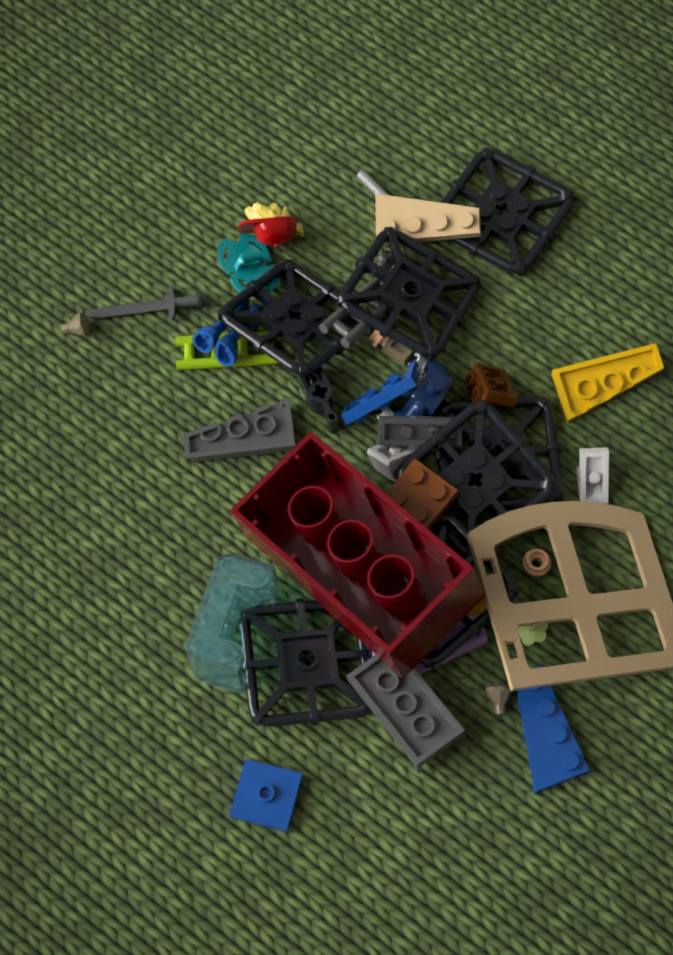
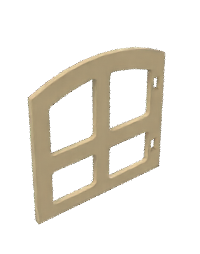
M549 502L509 511L488 520L467 534L478 578L485 594L484 599L510 691L673 669V602L643 513L596 502ZM568 525L604 528L625 533L628 536L644 588L591 594L587 590ZM544 528L548 532L567 597L513 604L508 599L494 547L513 537ZM483 561L491 562L494 574L486 575ZM650 611L653 614L664 651L610 657L603 642L597 617ZM568 620L573 621L577 627L586 661L530 668L525 658L517 627ZM506 644H514L518 658L510 659Z

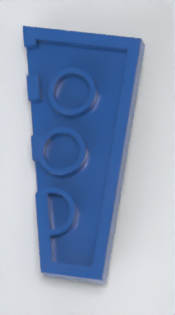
M545 686L516 690L534 795L588 774L590 770L552 687Z

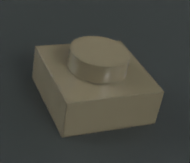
M397 328V330L401 331L402 333L406 334L407 336L411 337L412 339H414V340H416V341H418V342L420 343L419 340L415 339L414 337L410 336V335L407 334L406 332H404V331H402L401 329ZM391 338L382 347L384 354L404 366L415 353Z

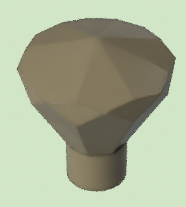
M81 311L69 323L61 324V331L64 335L75 333L88 337L91 333L90 321L87 315Z
M497 682L485 687L486 694L494 705V714H506V703L513 692L510 691L509 685Z

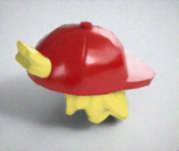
M257 202L253 206L247 207L245 214L249 220L240 222L237 228L241 233H255L258 241L266 246L280 247V245L287 244L295 235L304 237L303 224H300L297 218L290 216L288 207H284L281 210L277 203H272L268 207Z

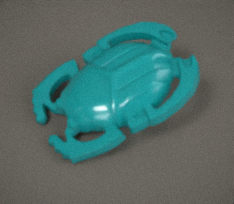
M240 234V239L236 242L225 238L218 245L217 255L220 265L230 276L231 283L239 293L246 288L239 281L247 285L251 280L259 279L275 267L274 264H271L272 260L266 246L251 234ZM225 249H229L226 257L227 262H225L224 260ZM280 276L267 285L269 286L267 287V292L273 291L281 285Z

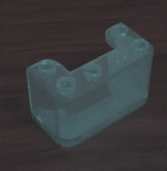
M224 554L216 560L185 647L193 676L199 682L243 695L245 677L241 675L240 668L244 655L239 644L231 640L242 609H248L266 601L275 602L278 585L274 565L235 554Z

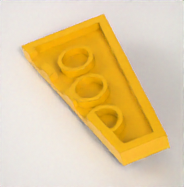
M654 343L553 369L551 374L566 421L569 423L662 372L664 366L657 345Z

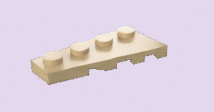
M375 193L376 236L385 227L392 226L394 229L405 233L418 242L481 237V212L479 208Z

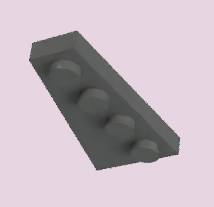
M289 397L281 399L280 403L271 406L264 405L258 407L257 411L246 415L238 414L232 416L231 420L220 424L215 422L184 433L186 463L291 451L295 447Z

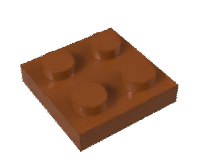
M414 458L386 494L430 530L457 498L459 491Z

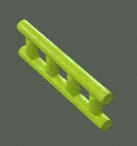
M261 330L253 332L259 336H265L270 331ZM222 333L218 338V341L228 333ZM193 335L175 336L176 347L184 346V359L176 360L177 371L227 367L218 362L215 356V347L211 350V358L195 359ZM241 337L237 342L238 360L230 367L279 363L266 354L249 355L248 341Z

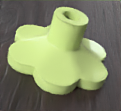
M548 623L517 627L522 643L526 646H532L535 642L542 643L545 641V631L548 628Z

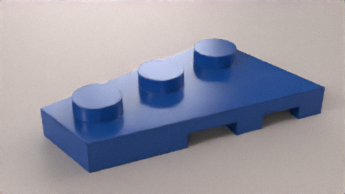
M415 359L409 363V370L401 376L394 373L388 377L387 381L381 385L380 390L372 388L346 405L341 414L346 425L353 421L359 423L365 420L370 415L369 412L376 408L383 410L393 402L392 399L399 395L406 397L414 392L421 372V367Z

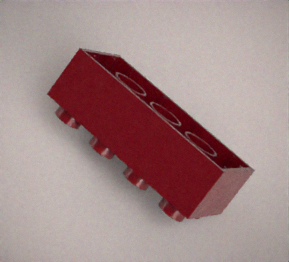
M312 431L230 510V513L252 544L402 679L485 597L474 567Z

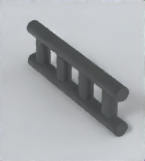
M375 277L358 292L377 290L381 287L383 281ZM409 288L408 290L405 289V291H406L407 293H410V292H411V289H410V288ZM379 301L365 302L375 309L371 314L378 319H381L391 310L390 307ZM343 308L336 310L319 325L322 333L326 334L333 329L342 335L341 344L345 348H349L371 328V326L347 313ZM348 315L359 322V324L354 329H351L340 321Z

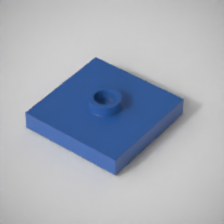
M245 759L229 814L230 818L288 832L303 773Z

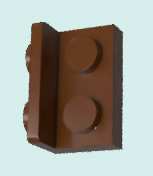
M476 362L472 371L468 372L465 386L473 403L478 402V399L486 400V403L491 402L498 407L504 405L514 408L518 398L505 369Z

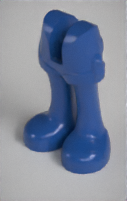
M250 299L234 311H246L250 304ZM255 303L248 311L261 312L264 308ZM220 320L212 326L197 330L192 340L194 346L199 351L209 353L215 347V356L218 362L227 367L234 365L238 360L236 345L241 338L240 335L231 330L218 341L220 335L228 328ZM242 323L252 331L256 330L260 325Z

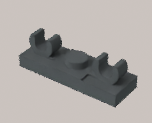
M379 415L378 445L421 446L433 436L431 434L436 429L439 431L454 417ZM463 425L446 439L452 447H462Z

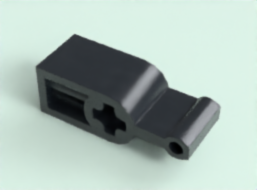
M322 366L313 373L306 375L305 378L298 377V374H296V380L312 412L324 415L327 421V429L331 434L338 432L337 414L332 411L333 391Z

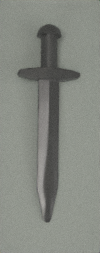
M169 287L167 299L100 307L84 313L88 318H107L169 310L171 321H175L176 308L191 306L200 308L204 304V297L196 292L193 296L175 298L173 288Z

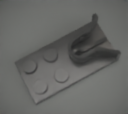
M374 655L346 675L348 682L414 764L417 775L422 772V765L455 741L460 743L465 741V730L415 668L402 679L377 655Z

